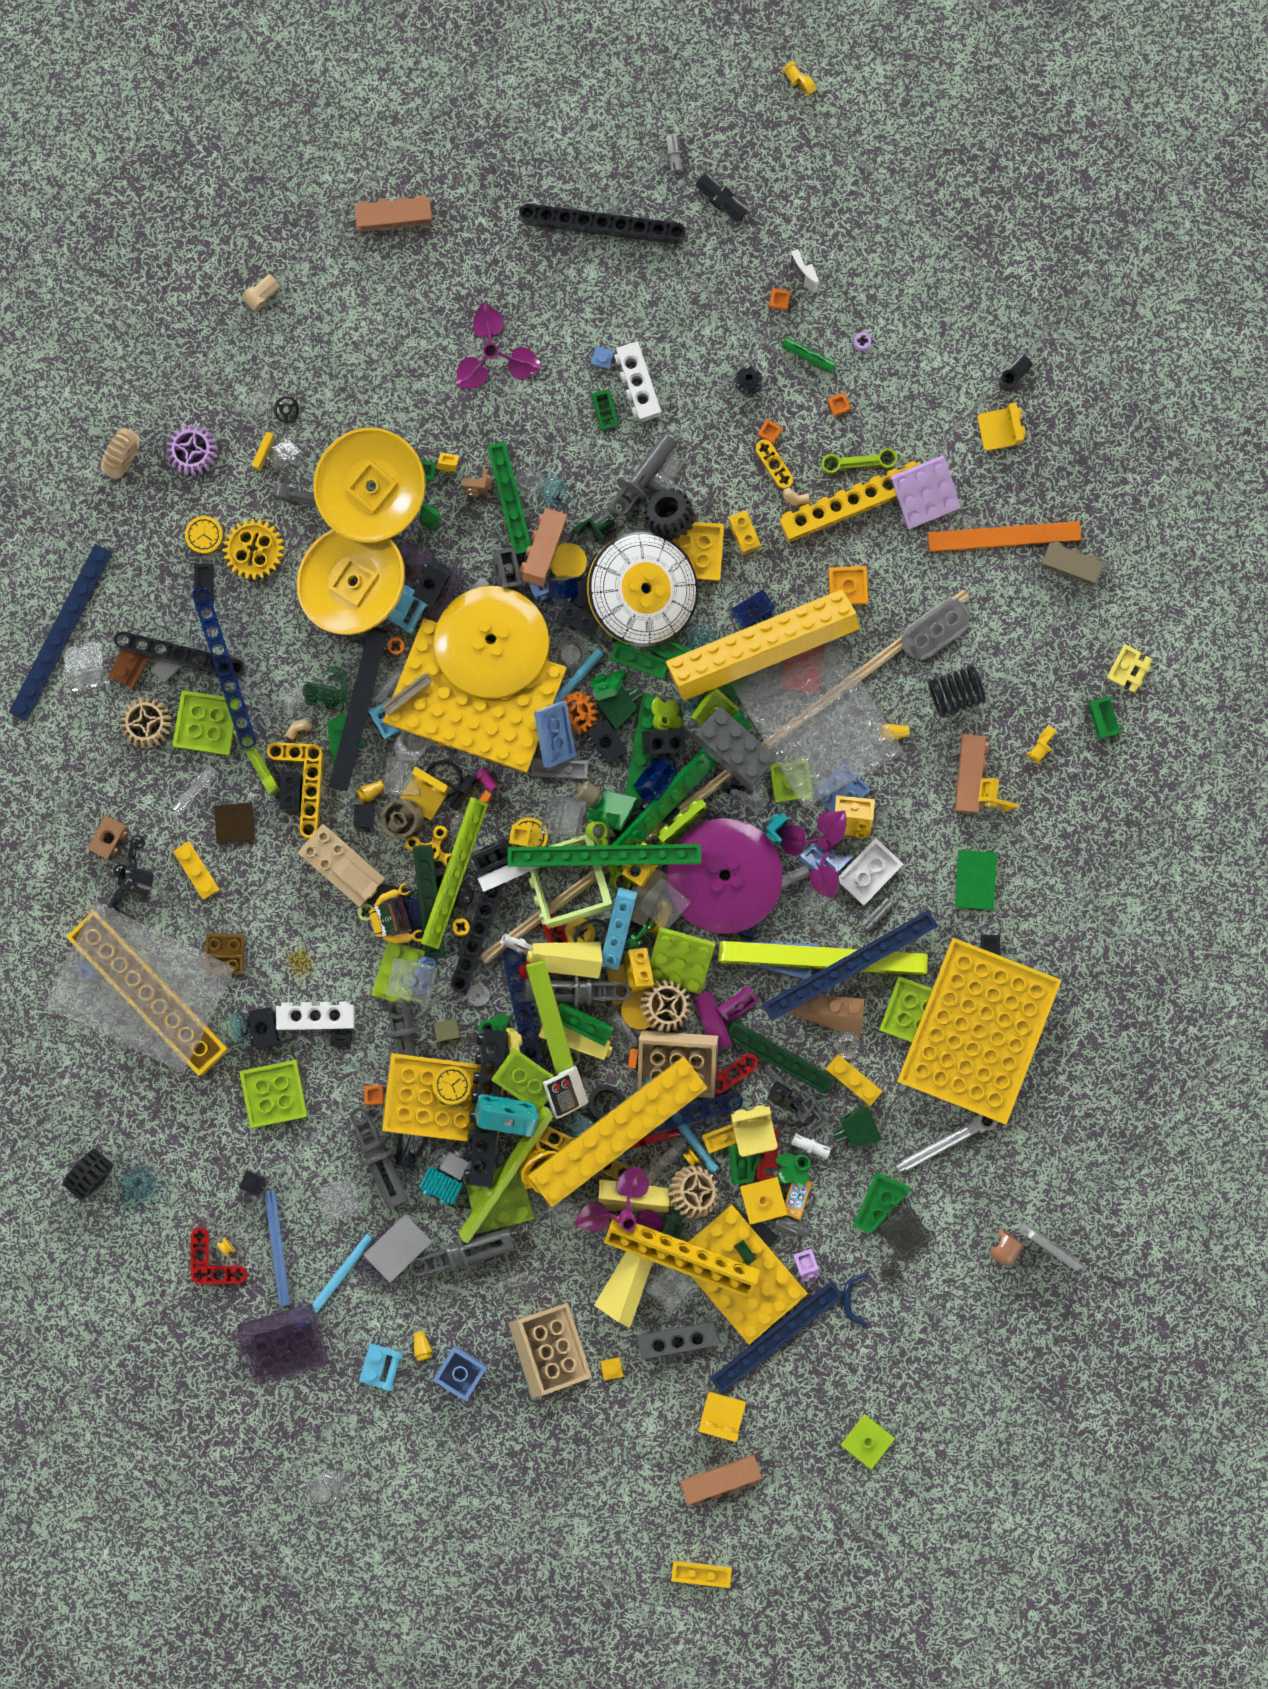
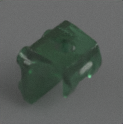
M337 666L327 668V672L333 673L328 676V680L342 682L341 688L337 689L328 685L307 682L302 687L306 704L316 706L317 703H324V707L329 710H335L338 705L344 706L346 704L348 675L347 671Z

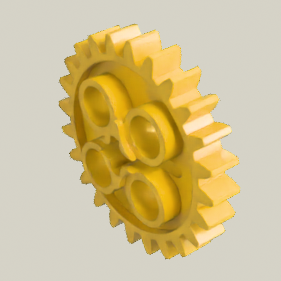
M253 518L250 524L246 520H244L243 526L236 523L238 529L231 528L233 534H226L229 541H223L224 545L228 546V548L222 549L224 553H228V555L224 556L225 560H230L227 566H234L232 572L239 571L238 576L240 578L245 574L246 580L252 576L254 581H256L258 575L263 580L265 573L271 576L270 570L277 571L275 564L281 565L278 559L284 558L280 551H284L285 548L279 546L284 541L283 539H278L281 534L279 532L274 533L276 530L274 526L269 529V522L262 525L261 519H259L257 524H255ZM256 534H259L255 544V536ZM244 535H251L249 542H242ZM263 539H270V543L266 547L261 546V541ZM255 545L258 550L253 552V562L252 565L249 566V562L252 557V552L250 551V548L253 549ZM240 553H247V557L243 561L238 560V555ZM259 557H265V563L262 565L256 564V560Z

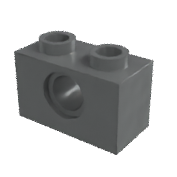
M515 548L496 550L492 554L498 586L503 589L519 588L522 585Z

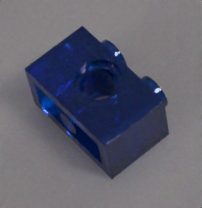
M762 589L733 607L730 613L741 630L756 625L761 619L766 621L774 615L775 607ZM750 608H757L759 614L751 616L748 611Z
M653 758L633 787L642 799L659 800L678 774V771L669 759Z

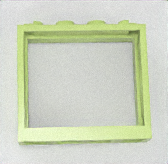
M583 835L551 846L596 845L593 840ZM593 866L603 903L552 919L537 868L530 871L532 877L529 878L531 888L536 890L537 895L534 896L536 906L541 907L542 913L539 914L542 925L545 924L548 929L612 910L614 905L602 866Z

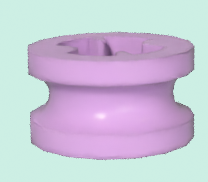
M860 332L855 336L854 346L856 349L865 351L870 347L871 337L869 334ZM861 337H864L865 341H868V343H865L864 346H861L860 342H857V340H860Z

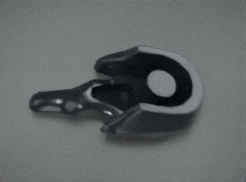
M461 884L453 907L470 905L474 898L473 890Z

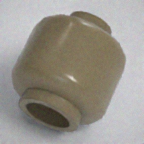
M588 781L582 784L578 783L573 790L575 794L574 801L586 810L588 808H596L602 799L600 795L601 790Z

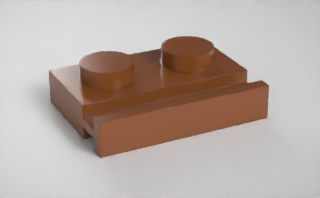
M121 651L108 677L134 689L150 658Z

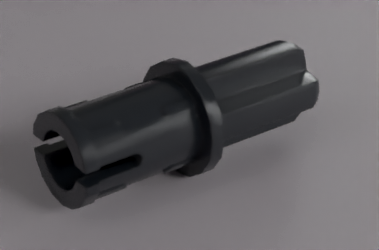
M467 774L460 787L456 788L457 792L449 803L451 809L457 811L465 798L470 796L469 793L478 782L475 777Z

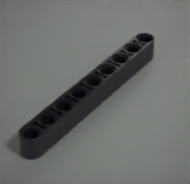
M524 204L519 210L521 222L528 226L669 244H680L685 239V227L677 222L535 204ZM525 212H531L533 214L529 218L523 216ZM544 214L551 215V218L549 220H543L542 216ZM564 216L570 218V220L566 223L560 221V219ZM581 219H587L589 221L586 225H581L579 223ZM600 221L607 223L605 227H599L597 224ZM620 223L626 225L623 230L617 229L616 226ZM637 226H643L644 231L637 232L635 228ZM656 228H660L663 230V233L655 234L653 231ZM678 230L682 233V235L679 237H675L672 235L673 231Z
M377 627L368 630L329 783L330 788L348 792L388 630Z

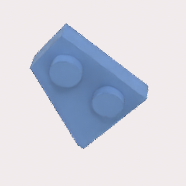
M812 844L800 855L799 860L811 870L819 869L818 864L826 851L820 849L818 845ZM832 850L822 867L826 865L831 866L839 873L851 862L853 857L850 855L845 857L836 854V851Z

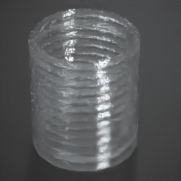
M852 1031L842 1033L837 1044L838 1054L845 1059L853 1058L857 1054L860 1045L859 1036ZM851 1041L855 1044V1048L846 1049L842 1042Z

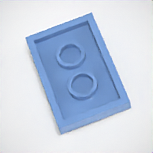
M560 701L535 711L534 717L543 766L549 768L576 757L567 702Z

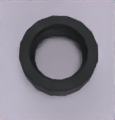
M602 1085L591 1093L589 1109L598 1120L605 1116L597 1110L595 1103L601 1093H613L618 1099V1105L625 1101L622 1092L616 1087Z

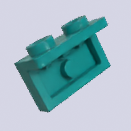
M778 813L769 820V826L766 828V836L773 845L776 843L779 846L782 842V839L776 832L788 821V817L784 813L780 816Z

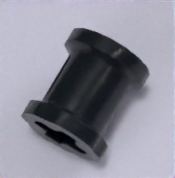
M332 1029L330 1045L332 1047L342 1045L350 1048L352 1031L346 1033L336 1032V1030Z

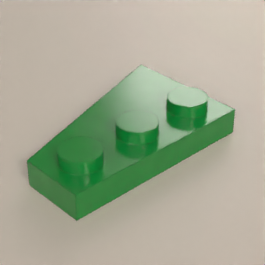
M876 1172L853 1226L871 1234L912 1188Z

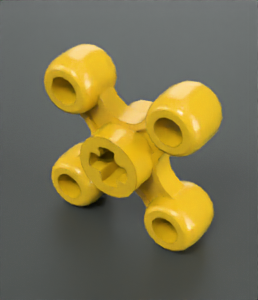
M440 825L434 828L433 839L429 843L424 844L415 836H409L405 840V847L412 852L413 847L409 846L411 841L416 842L415 846L432 844L433 850H437L434 852V862L440 861L445 867H447V861L451 856V853L446 854L442 852L440 847L442 841L448 837V830L444 826ZM439 830L444 831V834L442 836L437 835V832Z

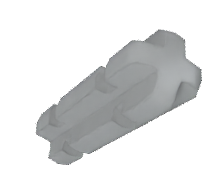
M886 898L881 903L882 905H879L869 916V919L862 923V926L867 931H870L874 924H877L887 913L886 911L893 907L894 904Z

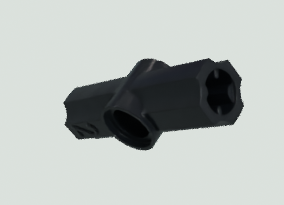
M707 173L702 175L695 184V187L709 198L714 207L719 211L723 210L736 223L748 212V209L734 198L733 193L724 185L720 186Z

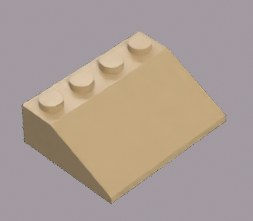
M641 1031L638 1054V1090L645 1085L642 1081L644 1078L649 1076L650 1080L654 1079L678 1059L685 1057L708 1087L697 1097L715 1098L718 1036Z
M568 1303L508 1323L532 1398L543 1396L592 1378Z

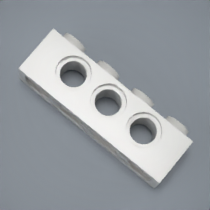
M638 341L616 348L617 354L614 355L617 366L621 365L623 372H620L622 382L627 383L628 390H626L628 400L633 401L634 407L631 409L634 418H638L639 423L660 417V406ZM634 362L636 367L629 369L626 367V364ZM639 379L642 381V384L634 386L632 381ZM640 397H646L648 402L640 404L637 400Z
M300 1002V1006H293V1003H281V1006H276V1030L355 1029V1006L351 1005V1002H339V1005H331V1002H320V1006H312V1002ZM318 1010L321 1013V1017L318 1021H313L311 1014L313 1011ZM334 1010L340 1012V1018L337 1021H333L330 1018V1014ZM300 1011L301 1019L297 1022L293 1021V1012Z

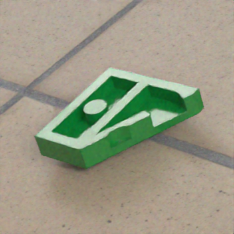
M737 1144L728 1145L732 1184L753 1182L755 1169L761 1159L759 1158L760 1153L741 1157Z

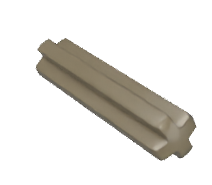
M424 673L382 705L384 712L388 715L426 687L432 681L430 676Z

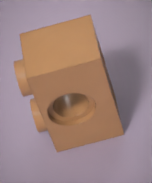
M105 815L87 849L109 861L112 858L115 859L120 850L118 848L120 842H124L129 834V831H127L129 827ZM113 834V842L107 844L105 841L106 836Z

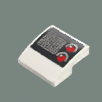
M799 250L792 251L790 265L794 273L813 293L817 292L819 280L813 265L805 266Z
M576 1066L542 1082L554 1118L556 1119L588 1103Z

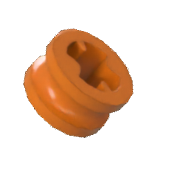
M397 637L389 640L387 645L389 652L392 655H401L405 650L404 642ZM396 642L397 644V642H400V650L397 651L395 649L393 651L392 643Z

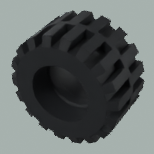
M674 488L669 490L662 489V492L657 491L655 496L649 497L650 501L645 504L644 516L652 533L659 534L672 541L673 538L679 539L681 535L685 536L687 530L692 529V524L695 523V513L689 498L681 490L677 489L675 491ZM676 511L674 515L663 518L668 512Z
M93 1149L85 1154L69 1171L63 1181V1186L82 1201L88 1198L104 1182L112 1171L114 1164L97 1149Z

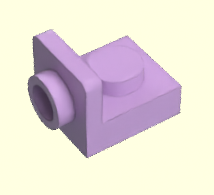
M812 1249L793 1255L802 1282H813L821 1276Z

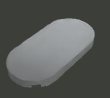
M943 600L905 629L902 635L903 650L908 656L915 659L923 660L930 658L965 632L969 625V609L959 600Z
M1025 1222L1021 1224L1020 1230L1022 1232L1026 1231L1028 1237L1072 1269L1079 1271V1273L1083 1274L1086 1271L1087 1267L1030 1225Z

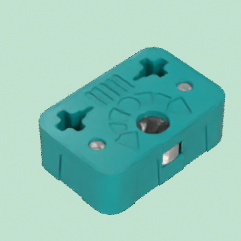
M484 1094L479 1095L474 1113L477 1126L482 1129L530 1137L534 1136L539 1118L536 1106L531 1102Z

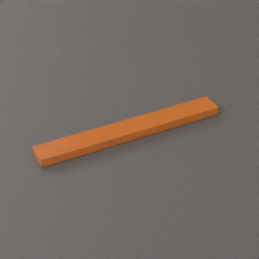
M1080 521L928 532L929 552L1047 544L1050 542L1054 543V541H1081Z

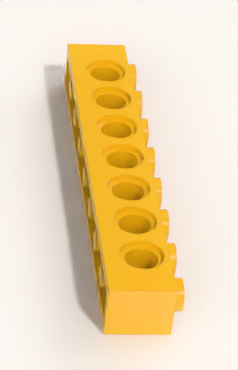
M909 462L904 465L905 468L897 470V468L887 472L886 476L881 478L879 475L875 476L864 485L862 483L855 484L851 490L846 492L845 490L838 491L832 498L823 497L816 501L817 504L812 506L806 504L800 507V511L784 513L781 515L782 518H780L779 523L787 542L789 543L897 499L894 487L892 490H886L883 484L887 482L892 484L891 476L918 466L921 462ZM873 490L876 496L868 497L866 491ZM856 497L858 503L852 505L849 503L848 498ZM832 504H838L841 507V510L838 512H834L831 510L830 506ZM815 511L822 512L823 517L821 519H816L813 516V513ZM803 518L806 524L798 526L795 520Z
M612 1219L603 1242L747 1298H751L760 1270L637 1223L635 1229L625 1231L620 1223L617 1224Z

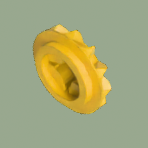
M586 919L568 923L565 928L568 943L573 942L576 931L575 927L578 928L583 922L587 921ZM591 923L580 930L587 929L583 934L585 941L578 937L577 942L594 941L595 929Z

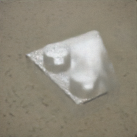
M387 756L384 794L392 796H421V791L417 781L414 779L415 776L412 774L408 759L406 757Z

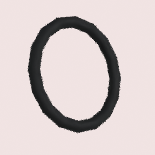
M439 760L427 767L425 772L428 774L434 766L448 764L458 774L457 787H460L462 784L461 770L451 761ZM455 789L450 794H447L445 799L454 796L457 790Z
M589 919L576 929L573 942H577L580 930L590 923L602 924L607 932L609 926L603 920ZM605 941L601 945V950L604 948Z

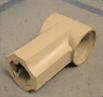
M268 274L255 287L247 289L242 295V299L254 312H257L281 286L273 276Z

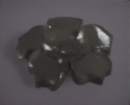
M888 1262L882 1263L881 1270L883 1271L879 1273V1278L883 1281L887 1279V1284L893 1285L896 1282V1278L901 1279L903 1276L901 1270H897L900 1264L897 1262H891L890 1265Z

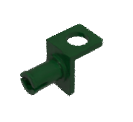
M610 515L598 523H594L590 517L574 527L571 535L574 536L588 527L601 545L605 539L602 533L615 526V522L613 519L610 521L612 518Z

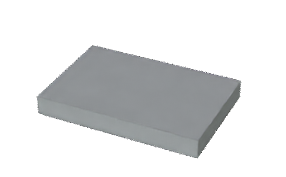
M405 1214L363 1255L391 1283L432 1241Z

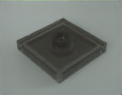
M911 1207L879 1228L900 1261L933 1240Z

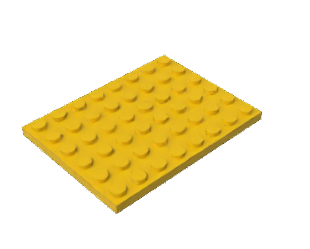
M423 618L393 697L424 673H427L432 681L391 714H386L383 724L527 774L539 744L534 712L554 704L567 667L546 660L538 676L527 687L515 694L502 698L472 696L454 686L443 674L434 650V635L437 622ZM485 640L486 643H488V644H494V643H495V642H492V641H489V640Z
M952 938L897 1082L1007 1125L1061 980Z

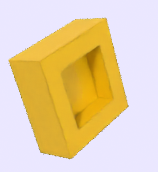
M440 453L437 469L445 472H456L459 456Z
M512 824L509 844L528 847L531 828Z
M620 1357L600 1361L604 1381L623 1377Z

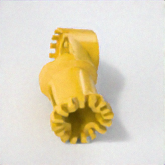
M795 61L789 62L787 66L785 65L782 68L781 72L786 74L791 81L790 84L792 86L799 84L800 88H803L802 91L805 90L804 93L807 96L816 91L817 88L813 80L798 70L795 66Z
M1048 725L1038 737L1036 746L1031 752H1027L1026 755L1029 758L1032 757L1031 760L1040 765L1044 755L1052 750L1047 743L1057 731Z

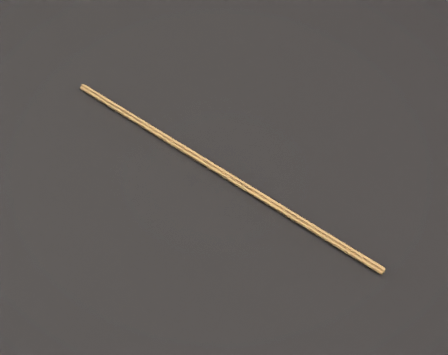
M962 590L952 599L964 603L970 596L965 590ZM902 636L761 743L770 750L903 649ZM724 770L676 807L680 809L678 814L686 813L689 810L688 806L692 802L704 800L719 789L724 782L732 779L733 776L727 770ZM661 822L643 842H649L668 824ZM602 866L605 875L609 871L607 866ZM594 869L547 904L550 916L597 881ZM539 910L508 935L517 939L522 938L541 923L539 914L542 911ZM500 940L482 953L480 959L484 964H487L508 947L501 945Z

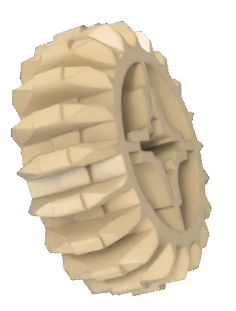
M126 428L117 431L104 452L103 461L101 462L102 472L115 479L124 475L139 449L140 437L138 434Z
M139 697V703L132 700L134 706L131 707L127 704L126 707L129 711H122L126 718H120V721L125 723L120 726V729L126 730L122 733L123 736H129L127 739L129 743L134 740L133 745L136 747L140 743L141 748H145L147 743L148 747L152 748L153 741L157 746L160 745L159 738L163 741L166 740L163 733L170 734L165 728L172 727L171 723L166 722L172 719L169 715L165 716L169 710L167 708L163 709L165 706L163 703L158 705L157 699H154L151 703L150 697L146 698V702H144L142 697ZM146 708L157 710L160 717H150ZM140 710L139 718L131 722L134 714ZM145 717H146L147 720L150 721V722L147 723L146 728H145V726L142 724L143 722H145V720H144ZM160 723L157 732L151 736L152 728ZM132 728H142L145 737L136 736Z
M662 980L661 984L658 981L654 982V986L650 987L649 991L645 990L643 992L647 998L642 997L640 999L641 1002L645 1003V1005L640 1006V1009H645L646 1011L641 1016L647 1015L648 1019L645 1022L649 1023L652 1021L651 1028H655L658 1025V1031H662L663 1027L665 1032H669L670 1027L673 1031L677 1030V1025L679 1027L684 1025L682 1020H688L685 1014H691V1011L686 1009V1007L692 1006V1003H686L690 996L683 995L686 992L685 988L681 991L679 990L681 984L673 987L674 981H670L668 985L666 980ZM658 991H668L674 995L671 998H666ZM653 997L656 998L655 1001L657 1002V1009L654 1012L652 1010ZM677 1000L679 1001L680 1006L678 1015L676 1014L677 1011L674 1007ZM669 1001H671L667 1006V1009L661 1010L664 1006V1003H668ZM666 1014L673 1021H664L659 1019L658 1016Z
M688 1166V1168L684 1167L676 1172V1177L671 1179L673 1184L669 1188L672 1189V1192L668 1195L673 1196V1200L670 1203L676 1204L674 1209H680V1215L686 1214V1218L693 1217L697 1219L712 1212V1207L717 1205L715 1200L719 1196L715 1193L719 1189L714 1186L717 1181H712V1174L707 1175L708 1170H702L700 1166Z

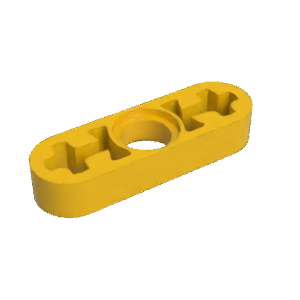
M760 440L756 445V454L778 488L784 490L791 487L793 476L772 443L768 440ZM761 445L769 447L767 449L769 455H771L772 453L774 454L773 456H770L766 461L764 459L767 458L766 453L764 451H759L761 449ZM777 460L780 467L773 470L769 467V462ZM782 469H784V471H782L781 474L783 475L784 478H787V477L789 478V479H788V484H787V485H786L785 483H782V484H781V483H780V481H781L780 475L778 474L777 476H775L774 474H777V473H779Z

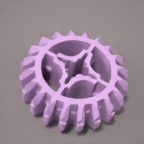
M188 425V430L181 426V433L175 430L176 437H169L173 443L169 442L166 444L167 447L171 448L166 450L167 455H171L167 459L169 462H173L171 464L173 468L178 467L177 471L179 473L184 470V474L188 475L191 470L192 475L195 476L196 470H198L200 474H203L202 468L205 467L206 470H209L210 468L207 464L213 465L214 461L211 458H217V454L214 453V451L218 450L217 446L214 445L216 440L211 439L212 434L210 432L206 434V428L200 430L199 425H196L194 430L191 425ZM190 437L187 443H181L185 438ZM198 437L206 442V450L198 447ZM192 447H194L195 451H192L190 454L188 449H192ZM177 450L186 454V463L178 459ZM197 457H203L199 462L192 464Z

